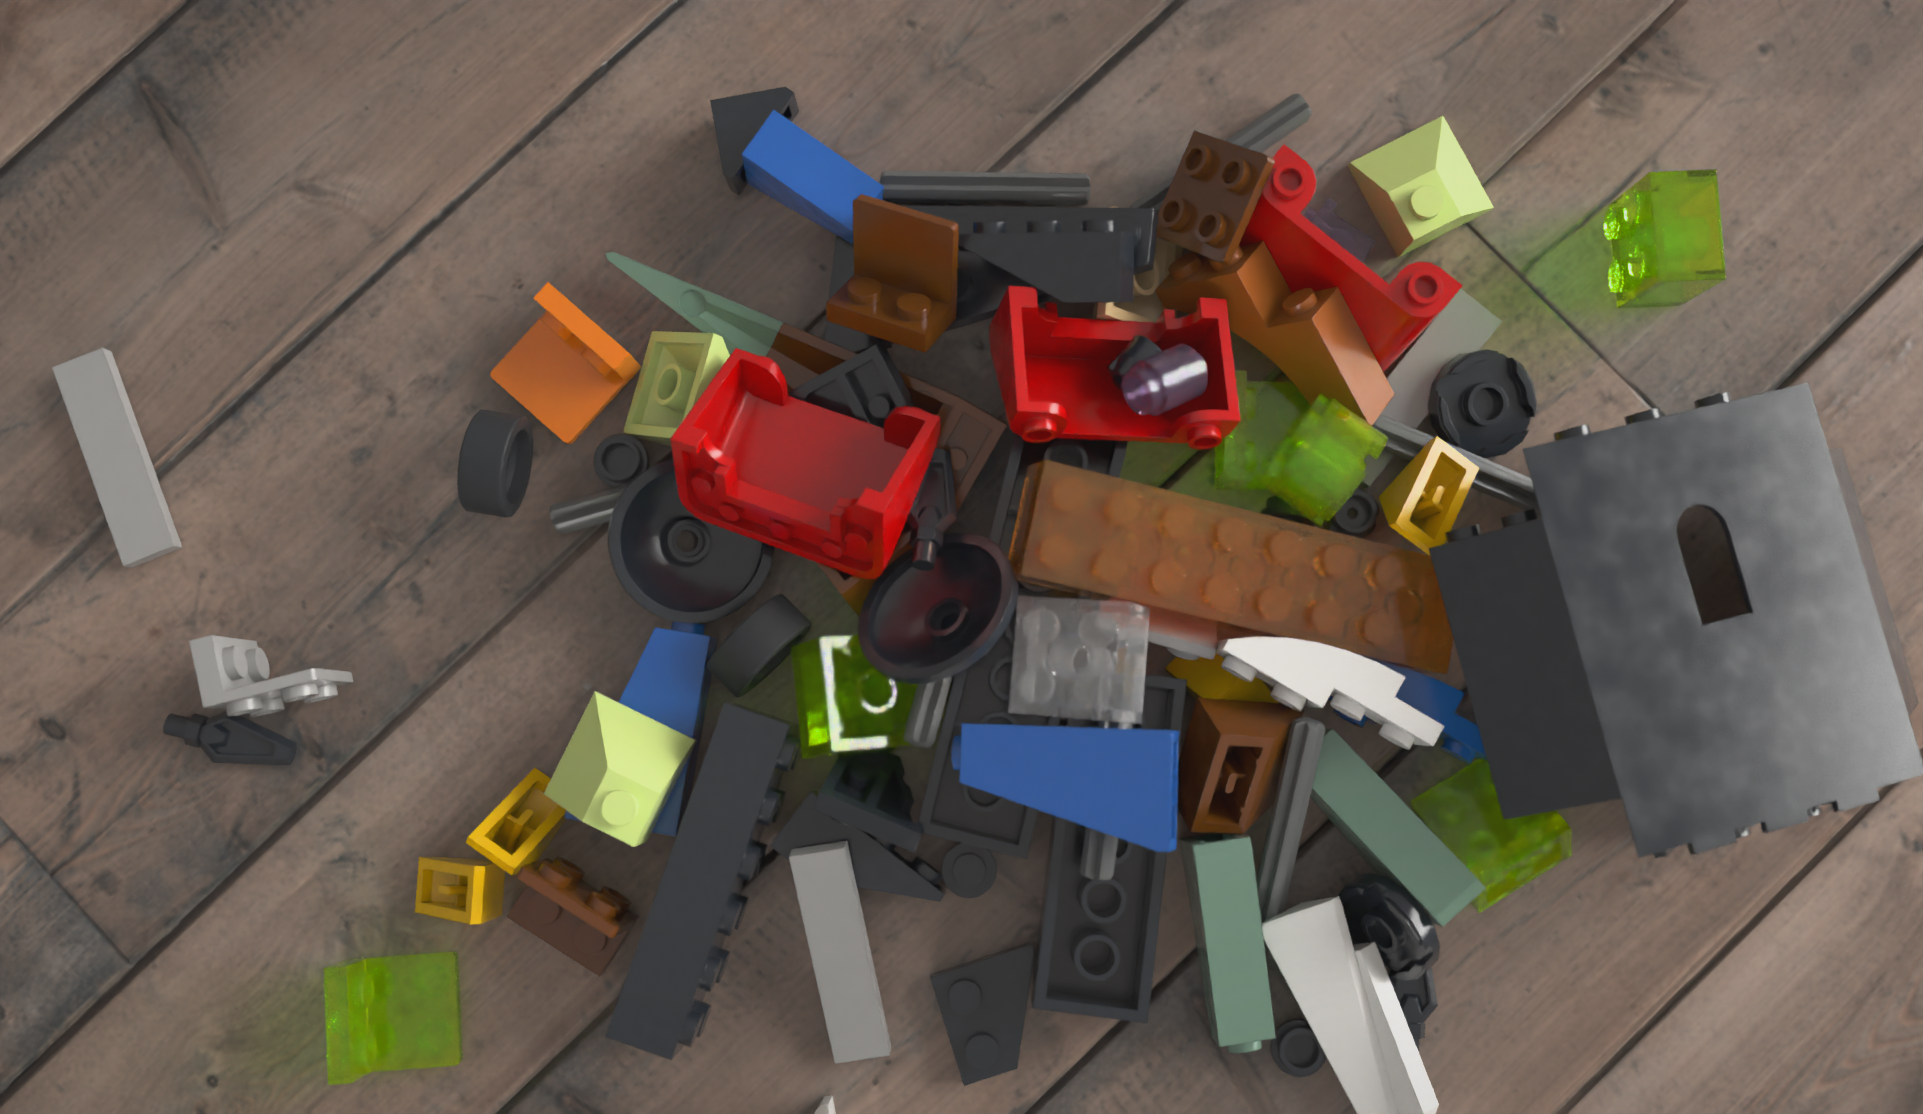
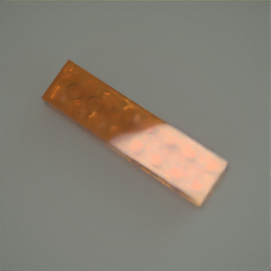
M1048 460L1035 463L1027 468L1008 557L1016 571L1017 580L1260 637H1282L1318 642L1348 650L1371 660L1405 667L1419 673L1447 674L1454 638L1432 559L1429 555Z

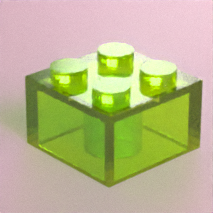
M1717 169L1649 172L1609 204L1604 217V232L1606 238L1612 241L1613 261L1609 266L1608 283L1610 290L1616 293L1617 309L1681 306L1726 279Z
M858 635L820 636L791 648L803 759L895 752L918 747L907 743L903 737L917 684L899 683L879 673L863 654Z

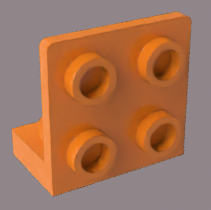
M547 282L533 298L546 312L490 372V376L563 442L572 444L642 367L629 352Z

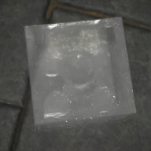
M1018 596L1009 713L1142 724L1150 608L1126 601Z

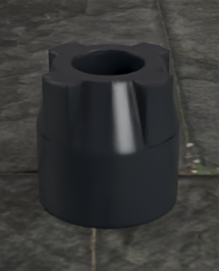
M1135 335L1106 367V370L1110 373V377L1113 380L1112 383L1119 390L1122 389L1132 394L1135 398H1139L1168 366V360L1155 343L1144 336Z

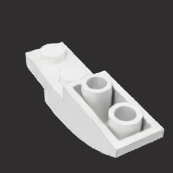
M1247 637L1217 641L1216 654L1224 658L1221 665L1223 669L1249 683L1252 682L1254 677H1257L1274 687L1270 694L1272 698L1295 711L1301 712L1303 706L1323 708L1331 695L1333 699L1330 705L1333 708L1358 721H1361L1364 715L1382 725L1379 731L1382 737L1410 750L1412 744L1434 746L1444 728L1442 724L1395 697L1406 678L1405 676L1376 661L1348 650L1318 642L1282 637Z

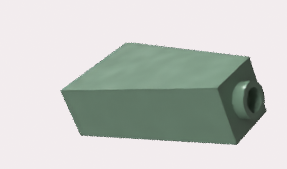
M1325 729L1310 798L1378 875L1391 879L1407 890L1424 908L1431 922L1443 927L1485 889V886L1334 729Z
M1211 833L1179 838L1211 1036L1219 1047L1228 1046V1052L1231 1053L1258 1050L1262 1048L1261 1040L1273 1039L1276 1036L1251 838L1244 834Z

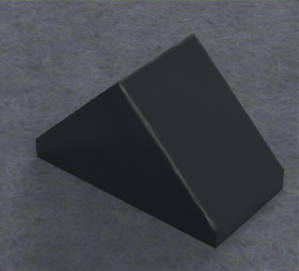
M787 87L710 100L723 174L730 190L737 195H740L748 184L742 153L771 112L775 110L791 122L799 112L795 94Z

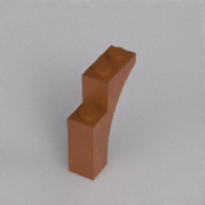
M1264 241L1244 246L1238 245L1233 259L1228 265L1203 255L1198 256L1195 252L1188 253L1175 260L1169 266L1168 271L1170 274L1155 289V293L1165 309L1178 310L1190 314L1197 311L1196 302L1200 297L1226 299L1230 331L1255 346L1288 376L1305 397L1326 433L1371 428L1395 395L1339 288L1333 287L1319 291L1305 288L1292 294Z

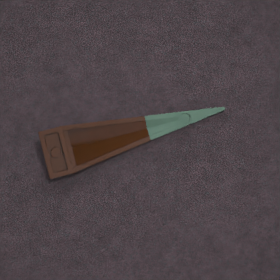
M605 253L611 263L703 333H715L723 337L730 354H732L735 348L775 361L785 376L788 396H790L789 391L859 354L618 253ZM898 370L917 408L941 417L940 438L936 448L945 449L951 453L956 509L958 512L1008 423L962 398L961 395Z

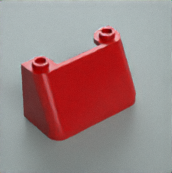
M1283 144L1272 157L1275 160L1274 166L1239 245L1244 246L1264 241L1292 294L1305 288L1319 291L1338 287L1384 373L1447 306L1463 285L1440 267L1430 262L1420 261L1406 266L1388 284L1300 214L1309 204L1316 191L1317 179L1311 166Z
M1008 286L989 326V343L1010 429L1014 433L1021 435L1025 441L1033 443L1047 442L1054 438L1187 443L1193 449H1210L1220 445L1222 439L1228 436L1241 422L1226 299L1200 297L1196 302L1197 311L1195 313L1176 319L1175 310L1164 309L1156 322L1058 317L1057 303L1046 302L1043 309L1040 308L1037 302L1036 287ZM1135 335L1144 336L1155 343L1168 360V366L1139 398H1135L1132 394L1122 389L1119 390L1112 383L1113 380L1110 377V373L1106 370V367Z
M735 348L670 438L678 495L681 503L690 513L707 523L856 577L876 579L882 575L893 555L940 438L941 417L917 407L901 406L896 407L889 413L885 420L884 428L788 396L785 376L775 361L765 356H759Z

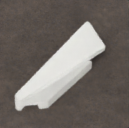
M1339 896L1301 902L1263 922V939L1356 1113L1436 1114L1439 1105L1376 943L1370 942L1353 945Z

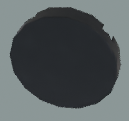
M1488 349L1459 354L1445 364L1431 385L1428 401L1431 425L1438 437L1449 444L1482 458L1507 454L1523 442L1529 432L1526 429L1529 425L1530 417H1535L1537 407L1534 383L1524 366L1512 357L1508 358L1504 354L1498 353V351Z
M1374 873L1362 874L1355 877L1338 894L1341 903H1343L1344 914L1353 945L1375 942L1384 966L1397 971L1392 977L1403 981L1417 980L1438 961L1440 943L1435 926L1424 908L1407 890L1394 881Z

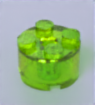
M1320 393L1300 419L1302 422L1292 437L1287 434L1268 459L1270 463L1258 479L1265 484V489L1318 527L1322 526L1324 519L1329 521L1344 505L1367 475L1364 473L1367 464L1363 461L1368 455L1377 460L1388 440L1386 435L1333 397L1328 399Z

